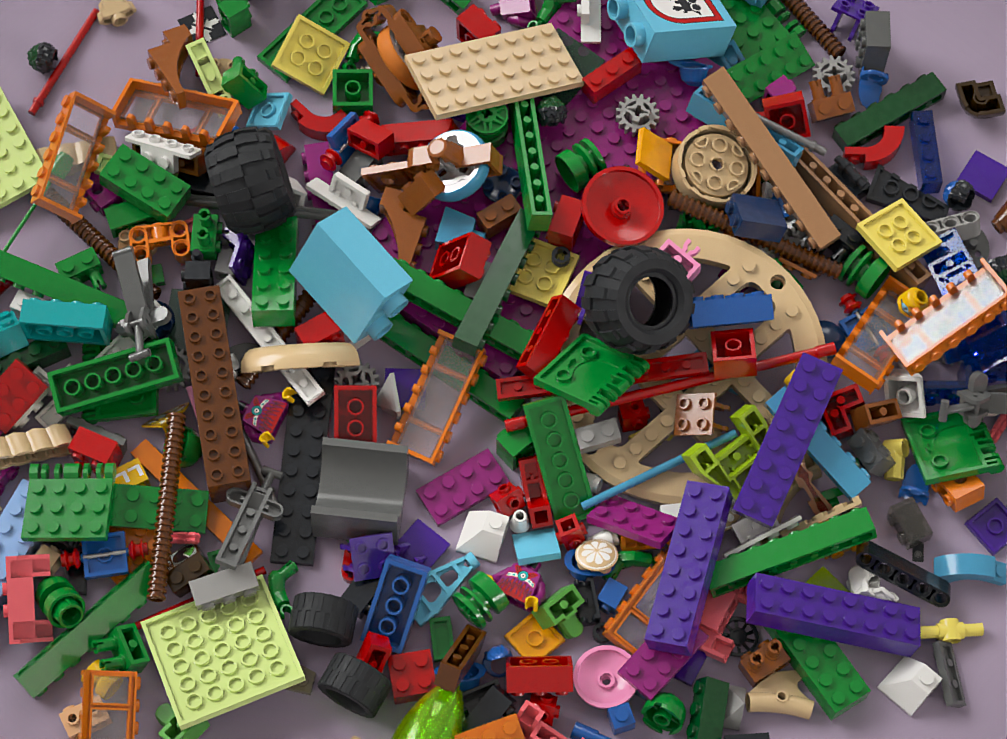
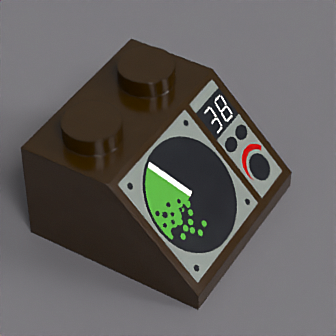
M185 544L169 555L171 560L168 562L170 567L167 568L169 574H167L168 581L166 582L172 592L179 598H182L191 592L189 581L215 572L198 544Z

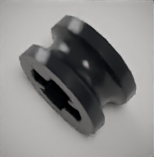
M563 246L556 247L552 251V263L556 267H565L569 264L570 251ZM558 254H562V256H564V260H560V258H558Z
M605 622L597 623L593 628V638L600 644L609 642L606 637L601 638L600 634L596 633L597 630L600 632V628L605 629L603 627Z

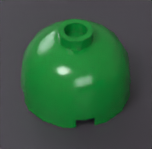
M184 426L185 432L182 433L184 434V439H182L184 444L181 446L183 451L180 452L182 453V458H180L182 462L179 465L181 468L193 466L203 455L200 435L196 430Z
M658 693L651 701L647 700L641 710V714L644 716L643 722L650 729L661 734L662 730L670 731L669 735L679 733L686 719L685 706L673 693Z

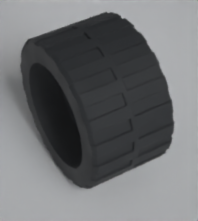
M318 592L298 593L294 597L287 631L295 639L308 644L329 648H343L352 644L359 609L351 601L335 595Z
M341 652L334 654L317 683L319 690L328 698L345 709L366 718H374L392 688L390 680L376 668L354 656Z

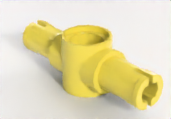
M946 618L940 620L934 626H920L921 639L936 638L937 640L956 644L965 637L982 636L984 634L983 623L964 624L959 622L957 618Z

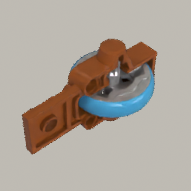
M451 130L435 137L426 146L409 149L407 161L389 162L384 165H371L361 168V176L380 194L384 192L386 186L402 190L405 184L415 181L413 177L423 170L426 173L433 169L445 185V190L434 198L443 202H455L475 193L487 177L502 175L503 156L492 146V143H484L476 134L467 130Z

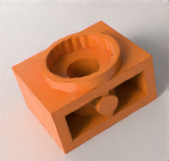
M976 475L931 484L935 493L938 492L946 506H950L955 513L984 499L985 485Z

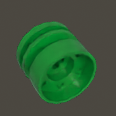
M506 105L466 113V130L479 136L484 143H492L494 148L500 146L508 135V109Z
M587 138L580 140L579 144H574L572 151L566 149L554 157L561 177L569 188L576 193L583 190L594 175L607 168L601 153Z
M862 244L845 260L838 280L844 282L847 279L845 285L848 287L858 282L855 292L867 300L882 284L891 267L881 257L872 263L874 252L869 251L866 254L868 248Z
M478 571L468 580L472 591L465 586H461L459 588L460 593L455 592L452 595V600L460 613L477 628L483 629L486 627V621L491 622L493 620L489 610L500 614L509 605V600L501 588L488 575Z

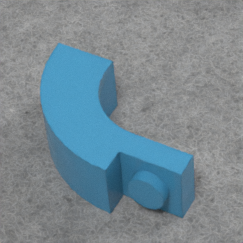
M948 554L934 558V574L949 583L959 580H980L1002 586L1006 584V563L996 561V557L984 554Z

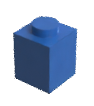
M609 577L597 597L599 610L606 614L612 613L615 615L617 607L628 594V587Z
M629 702L607 709V718L614 736L635 729L636 721Z

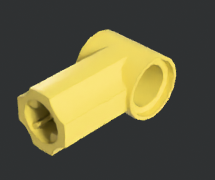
M886 439L882 444L890 451V455L896 464L884 474V479L895 482L904 480L905 457L909 455L910 451L909 442L907 439Z

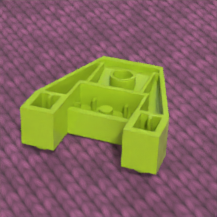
M745 404L729 417L740 432V435L714 455L706 443H696L681 455L692 473L709 484L729 487L735 501L768 430L767 422L755 405Z

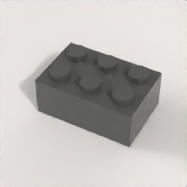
M865 11L864 19H860V29H858L857 39H855V50L858 51L855 67L859 68V76L863 66L864 71L878 70L884 72L891 49L890 11Z

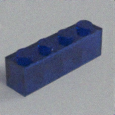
M932 110L912 111L909 128L918 190L925 194L939 193L943 179Z

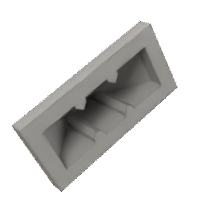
M390 373L377 396V406L396 419H401L395 375Z
M729 685L723 728L739 731L745 705L746 688Z

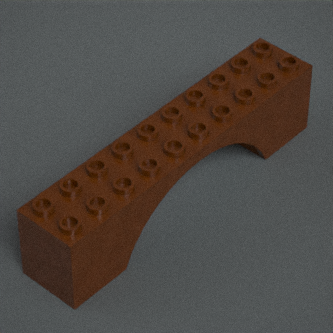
M215 285L178 291L206 480L213 504L226 502V492L230 488L236 487L248 491L252 485L220 287Z

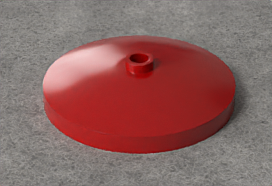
M614 166L598 172L588 182L581 198V212L588 229L604 243L616 247L636 246L650 239L659 228L664 215V202L659 188L645 173L631 167Z

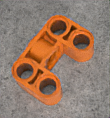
M182 220L136 226L129 232V243L134 248L136 261H138L137 258L140 255H146L145 258L148 257L152 264V250L156 247L169 245L172 247L175 259L179 263L185 264V261H191V233L186 222ZM180 230L185 231L182 235H176ZM144 236L142 240L136 241L137 237ZM181 249H187L183 254L178 253Z

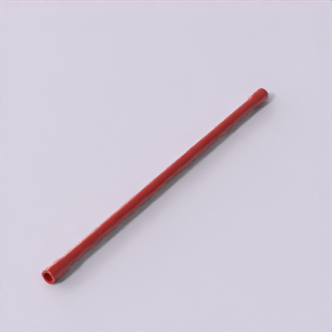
M834 342L815 346L814 348L757 361V372L797 363L803 352L816 358L837 354ZM713 371L707 375L692 376L623 393L615 402H610V407L726 379H715ZM577 404L568 406L570 416L589 412L586 408ZM525 416L504 420L507 433L528 427Z

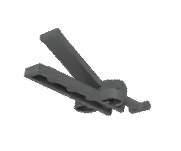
M131 245L112 252L127 309L125 319L120 320L115 329L122 337H130L135 342V353L128 356L130 362H135L151 356V350L149 348L144 349L143 338L150 337L155 339V328L167 324L171 320L172 314L164 306L154 308L151 260L147 257L136 261L134 248Z
M981 371L973 372L969 378L968 389L957 391V395L960 397L959 404L949 405V400H941L938 421L946 422L948 414L959 413L963 416V421L966 425L975 428L988 413L1007 414V383L987 386V375Z
M263 465L261 473L265 474L266 477L261 487H258L256 482H252L248 491L236 487L228 489L226 492V502L230 506L238 508L239 511L216 556L215 563L220 565L217 572L225 569L236 570L238 565L245 563L263 518L271 521H278L282 518L283 506L278 502L272 501L273 489L270 486L274 478L281 480L284 472Z

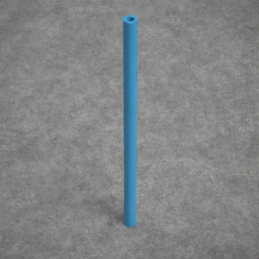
M735 429L706 442L711 450L738 437ZM679 455L580 504L583 510H587L685 461Z

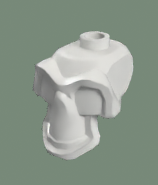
M857 564L850 568L846 584L851 593L888 601L894 600L897 602L899 600V597L894 592H889L885 587H880V578L877 575L861 568Z

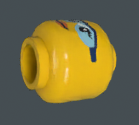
M916 287L902 293L897 300L899 311L909 318H913L911 313L913 308L918 307L922 312L929 304L925 291Z

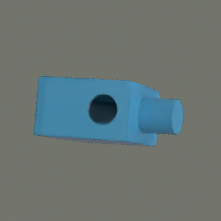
M445 207L435 239V250H438L440 244L471 231L484 239L486 233L476 231L475 218Z

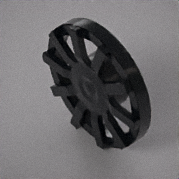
M743 617L730 618L726 626L730 634L724 632L722 636L733 640L735 646H737L738 653L731 652L730 656L741 657L748 651L753 652L759 639L755 625L746 623V618ZM738 621L745 623L742 628L738 627ZM734 622L735 628L732 629L728 624ZM747 625H749L752 628V630L749 632L745 631ZM754 634L755 640L749 639L747 636ZM745 642L754 644L751 648H749ZM741 645H742L747 651L741 653Z

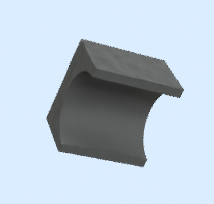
M323 437L318 496L316 504L311 506L310 512L313 536L349 540V538L392 532L393 545H398L409 474L408 446Z

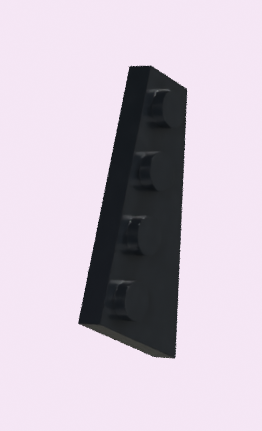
M878 164L866 196V202L885 208L903 198L923 221L929 222L947 216L950 206L928 193L921 192L917 189V186L912 183H906L900 179V176L895 173L891 174L884 169L885 167Z

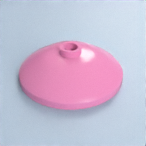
M611 645L597 646L586 651L578 659L573 672L574 687L580 698L587 704L599 709H608L628 702L635 694L636 689L617 673L631 655L625 650ZM604 680L611 681L608 685L603 684Z

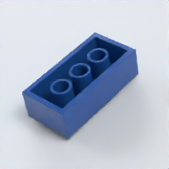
M756 291L745 294V297L744 293H734L725 296V298L724 295H713L706 297L705 300H703V296L693 297V303H696L694 314H691L688 323L690 325L687 330L774 320L772 294L764 295V291Z
M393 554L386 558L360 638L361 641H364L368 631L389 637L393 652L401 654L405 650L431 571L430 567Z

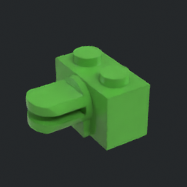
M570 584L560 588L538 606L537 612L531 611V613L543 630L557 625L566 639H572L580 636L584 628L575 613L578 612L576 608L584 603L585 600L574 584Z
M169 703L160 705L155 713L156 719L163 726L158 732L161 739H198L210 726L208 720L181 731L173 708Z

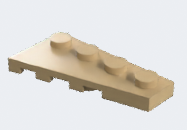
M858 495L848 503L836 505L830 511L821 512L811 517L810 520H804L790 530L780 531L782 537H785L792 531L804 530L814 523H822L833 516L842 515L854 508H859L862 506L860 497Z

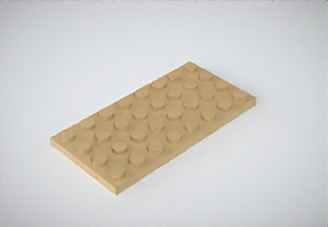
M552 23L405 55L404 58L435 120L574 89L584 85L582 75Z

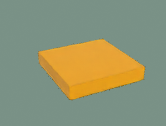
M645 127L640 128L638 131L635 164L665 182L670 177L673 145Z
M531 613L504 635L507 642L520 656H549L565 642V638L554 626L543 630Z

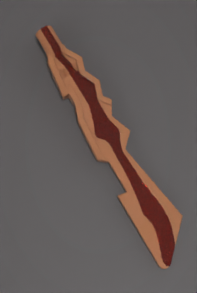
M803 459L794 479L799 487H804L811 500L807 502L815 515L824 511L828 512L833 507L811 483L813 473L805 468V459Z

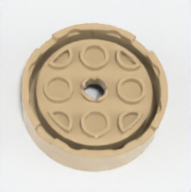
M711 124L701 126L685 137L673 155L671 173L674 184L678 191L683 193L682 195H688L690 199L693 197L695 201L700 200L702 204L705 202L706 206L711 205L713 209L723 210L733 193L745 195L750 190L756 179L757 164L754 165L750 161L748 150L739 145L736 139L738 136L734 130L730 131L728 127L723 125ZM713 160L719 161L721 169L716 170L711 162Z

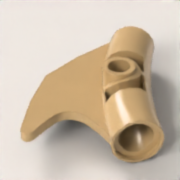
M795 670L774 672L750 692H747L745 697L747 712L780 713L808 720L812 714L814 701L807 698L799 690L797 684L802 678Z

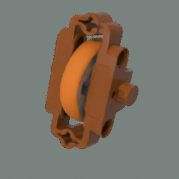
M391 4L364 10L361 16L362 20L356 26L357 32L363 39L358 44V49L374 71L373 77L375 81L386 89L399 107H404L407 104L412 112L429 109L422 94L420 93L417 97L415 90H419L404 58L408 54L439 48L437 44L442 40L441 34L433 26L426 29L424 25H417L405 9L401 8L399 11H396ZM387 20L388 25L377 36L371 27L382 25Z

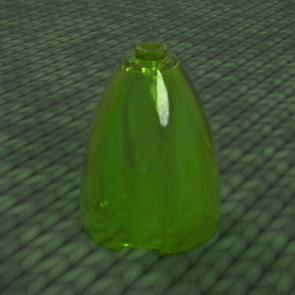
M460 685L454 693L445 691L439 686L427 692L404 716L391 739H455V735L462 732L464 720V702L462 691L459 689Z

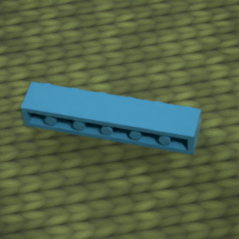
M700 86L693 92L686 112L707 125L726 126L725 117L716 112L713 107V100L704 96L701 89L703 86ZM767 128L795 168L804 147Z
M785 386L764 404L765 408L773 416L786 391ZM820 421L806 453L848 500L851 501L852 498L857 496L871 483L869 480L871 476L864 468L859 469L855 464L856 459L848 451L845 453L840 448L842 445L835 436L830 437L826 432L827 427Z

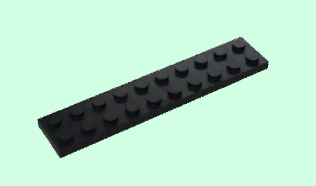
M336 367L306 369L325 392V395L309 407L298 393L291 396L295 401L294 403L289 402L281 465V472H284L279 481L277 498L278 503L283 506V516L274 523L270 563L286 564L291 560L300 566L313 567L317 537H314L312 533L310 512L311 506H315L318 496L322 465L323 437H328Z

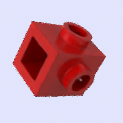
M643 399L618 405L617 417L622 432L638 431L647 425V421L650 419V410L648 406L645 407Z
M510 482L500 485L496 491L488 495L497 513L511 516L515 511L521 510V508L526 506L523 499L525 497L524 492L519 486L516 487Z
M575 513L555 521L559 531L555 533L560 545H565L567 551L577 549L580 544L586 541L584 535L588 534L584 523L578 522Z
M547 692L543 696H536L532 693L530 702L537 704L545 712L541 721L552 726L554 718L558 719L561 706L557 705L558 696Z

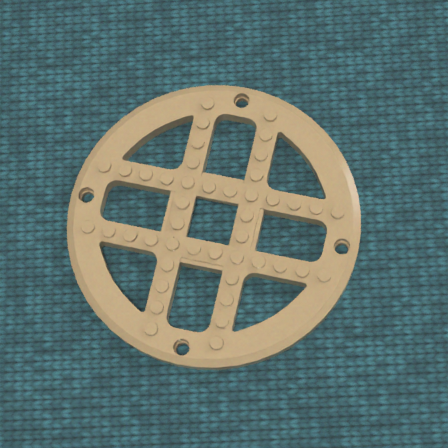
M700 229L656 231L646 242L640 244L659 249L669 238L678 247L683 249L685 241L689 238L691 245L688 246L686 253L694 250L697 246L701 248L700 252L692 257L695 261L728 270L698 296H703V300L713 295H724L725 298L727 295L739 293L745 287H754L758 291H764V295L772 294L774 320L763 322L753 331L757 359L787 333L790 335L793 352L825 344L819 319L801 286L776 260L760 249L729 235ZM614 246L590 262L575 277L563 295L576 304L584 271L593 272V266L602 257L621 247ZM649 277L643 278L635 286L654 305L655 292L653 284ZM773 281H780L783 284V288L774 289L771 283ZM585 318L583 319L582 325H583L584 323L587 324ZM576 322L569 332L570 336L563 344L561 352L579 337L582 325H577ZM713 327L688 329L683 335L677 336V341L666 349L636 356L642 359L664 357L686 337L699 352H707V360L713 365L710 331L716 330ZM827 357L818 358L827 362ZM754 376L730 378L688 388L684 393L680 390L650 397L662 412L625 445L620 447L612 445L598 449L594 454H581L583 464L591 473L597 474L604 483L611 487H615L652 469V467L642 465L640 462L674 433L677 394L716 393L717 401L732 388L746 404L757 407L766 420L768 428L774 416L765 408L764 404L772 395ZM672 380L638 383V386L642 389L671 382ZM566 399L567 406L575 405V403ZM587 412L570 417L573 428L577 429L594 424L597 416ZM714 431L713 436L692 437L697 443H706L721 436L722 433ZM728 441L711 449L714 455L717 454L730 442ZM666 471L622 493L658 505L676 504L682 502L687 480L707 482L692 472Z

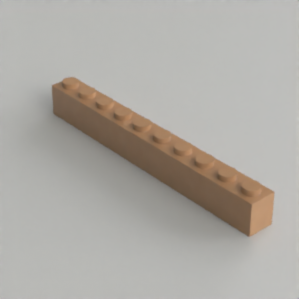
M724 66L703 79V87L701 88L707 98L711 97L716 112L725 117V124L730 131L734 130L738 136L736 139L742 148L745 147L750 153L748 154L750 161L754 165L757 164L759 166L762 178L766 182L769 181L773 186L771 190L776 198L782 199L784 202L783 207L787 214L793 215L796 219L795 225L800 232H805L810 247L812 249L816 248L820 252L837 241L841 236L840 232Z
M804 147L795 169L831 217L833 214L837 215L854 229L859 222L872 216L873 214L813 153L808 151V148ZM865 240L863 245L868 248L867 253L869 251L874 252L873 260L875 261L881 257ZM918 260L897 272L890 269L888 273L889 276L891 275L907 287H916L921 290L925 288L932 276Z

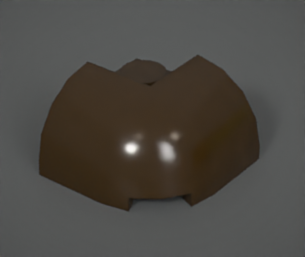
M975 80L956 83L955 90L960 105L967 115L974 119H986L1005 114L1006 110L1001 95L997 94L993 80L976 83Z

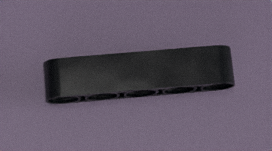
M872 541L856 546L855 560L861 568L936 607H946L950 603L951 585L948 581Z

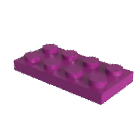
M487 448L418 488L416 494L439 527L487 499L488 495L496 491L500 485L510 481Z
M618 496L599 503L586 516L587 523L660 550L672 538L677 517Z
M700 628L698 629L692 656L709 638ZM644 642L618 670L617 674L651 701L691 657L652 650Z

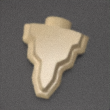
M101 0L98 4L100 12L97 14L100 25L113 24V26L119 27L126 24L128 18L137 10L132 1Z

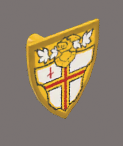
M187 402L154 417L141 425V427L163 428L166 433V427L168 426L166 423L168 420L167 414L171 412L183 413L190 403Z

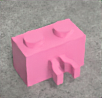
M668 238L659 249L672 255V258L679 261L688 272V280L692 282L699 275L701 265L692 257L696 256L701 248L697 246L694 250L686 253L688 246L691 245L689 238L685 241L683 249Z

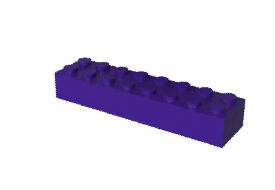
M805 352L802 353L731 510L732 512L769 529L773 527L843 369Z
M687 480L644 638L649 649L692 656L733 500L730 488L727 486Z
M757 572L747 584L746 623L905 657H911L921 646L920 607Z

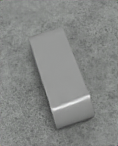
M966 211L926 222L929 228L941 239L942 243L939 247L975 238L981 233L980 216L976 211Z

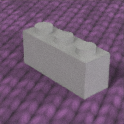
M251 561L238 565L236 570L225 569L189 581L195 605L198 610L202 609V611H209L215 608L216 604L222 602L223 604L233 603L237 597L244 596L247 598L257 594L256 591L260 590Z

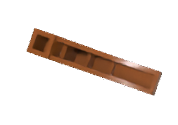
M185 24L163 31L164 40H162V45L148 49L149 58L146 59L149 69L154 70L157 81H161L163 90L165 92L168 91L171 102L176 103L179 109L187 107L185 92L180 84V75L183 64L189 55L185 45L193 42L192 34Z
M386 186L379 203L380 213L385 215L393 231L397 244L398 260L403 259L416 269L417 262H414L417 255L420 256L423 248L421 241L423 237H427L429 232L427 218L416 214L412 216L397 197L403 191Z

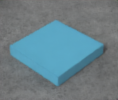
M289 92L267 93L266 100L252 108L246 127H257L258 129L266 127L271 131L281 130L293 96Z
M554 527L512 534L518 565L561 558Z

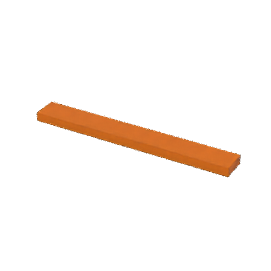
M145 439L130 453L135 459H139L141 465L159 483H162L160 478L162 477L161 471L163 469L161 465L164 464L162 462L164 456ZM178 471L180 477H178L179 483L177 485L180 489L199 490ZM209 500L206 528L223 544L233 522ZM254 542L245 563L250 561L253 563L263 554V551Z

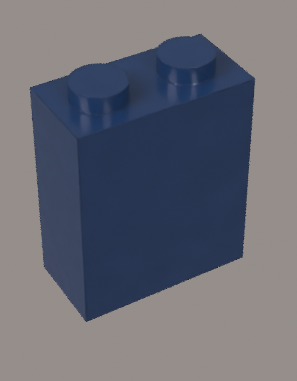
M733 193L730 200L726 202L725 212L728 215L734 236L780 243L788 227L778 200Z

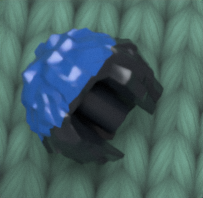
M956 180L948 183L943 192V200L950 206L952 211L962 212L971 207L975 198V188L966 180Z

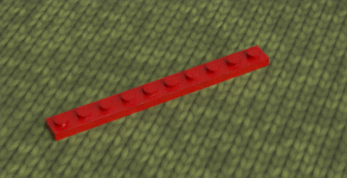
M707 352L645 359L649 363L650 368L639 379L635 378L634 384L709 374ZM527 375L496 379L499 402L554 395V393L534 385V380Z

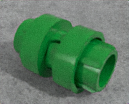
M48 576L38 584L35 592V602L53 626L70 629L82 621L85 612V602L66 578L62 576Z

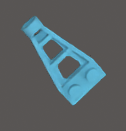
M471 552L430 571L426 585L435 582L442 591L434 602H428L424 595H422L415 617V622L420 628L429 622L431 618L439 614L470 573L480 566L479 561ZM449 570H454L458 578L452 585L446 586L440 579V576Z

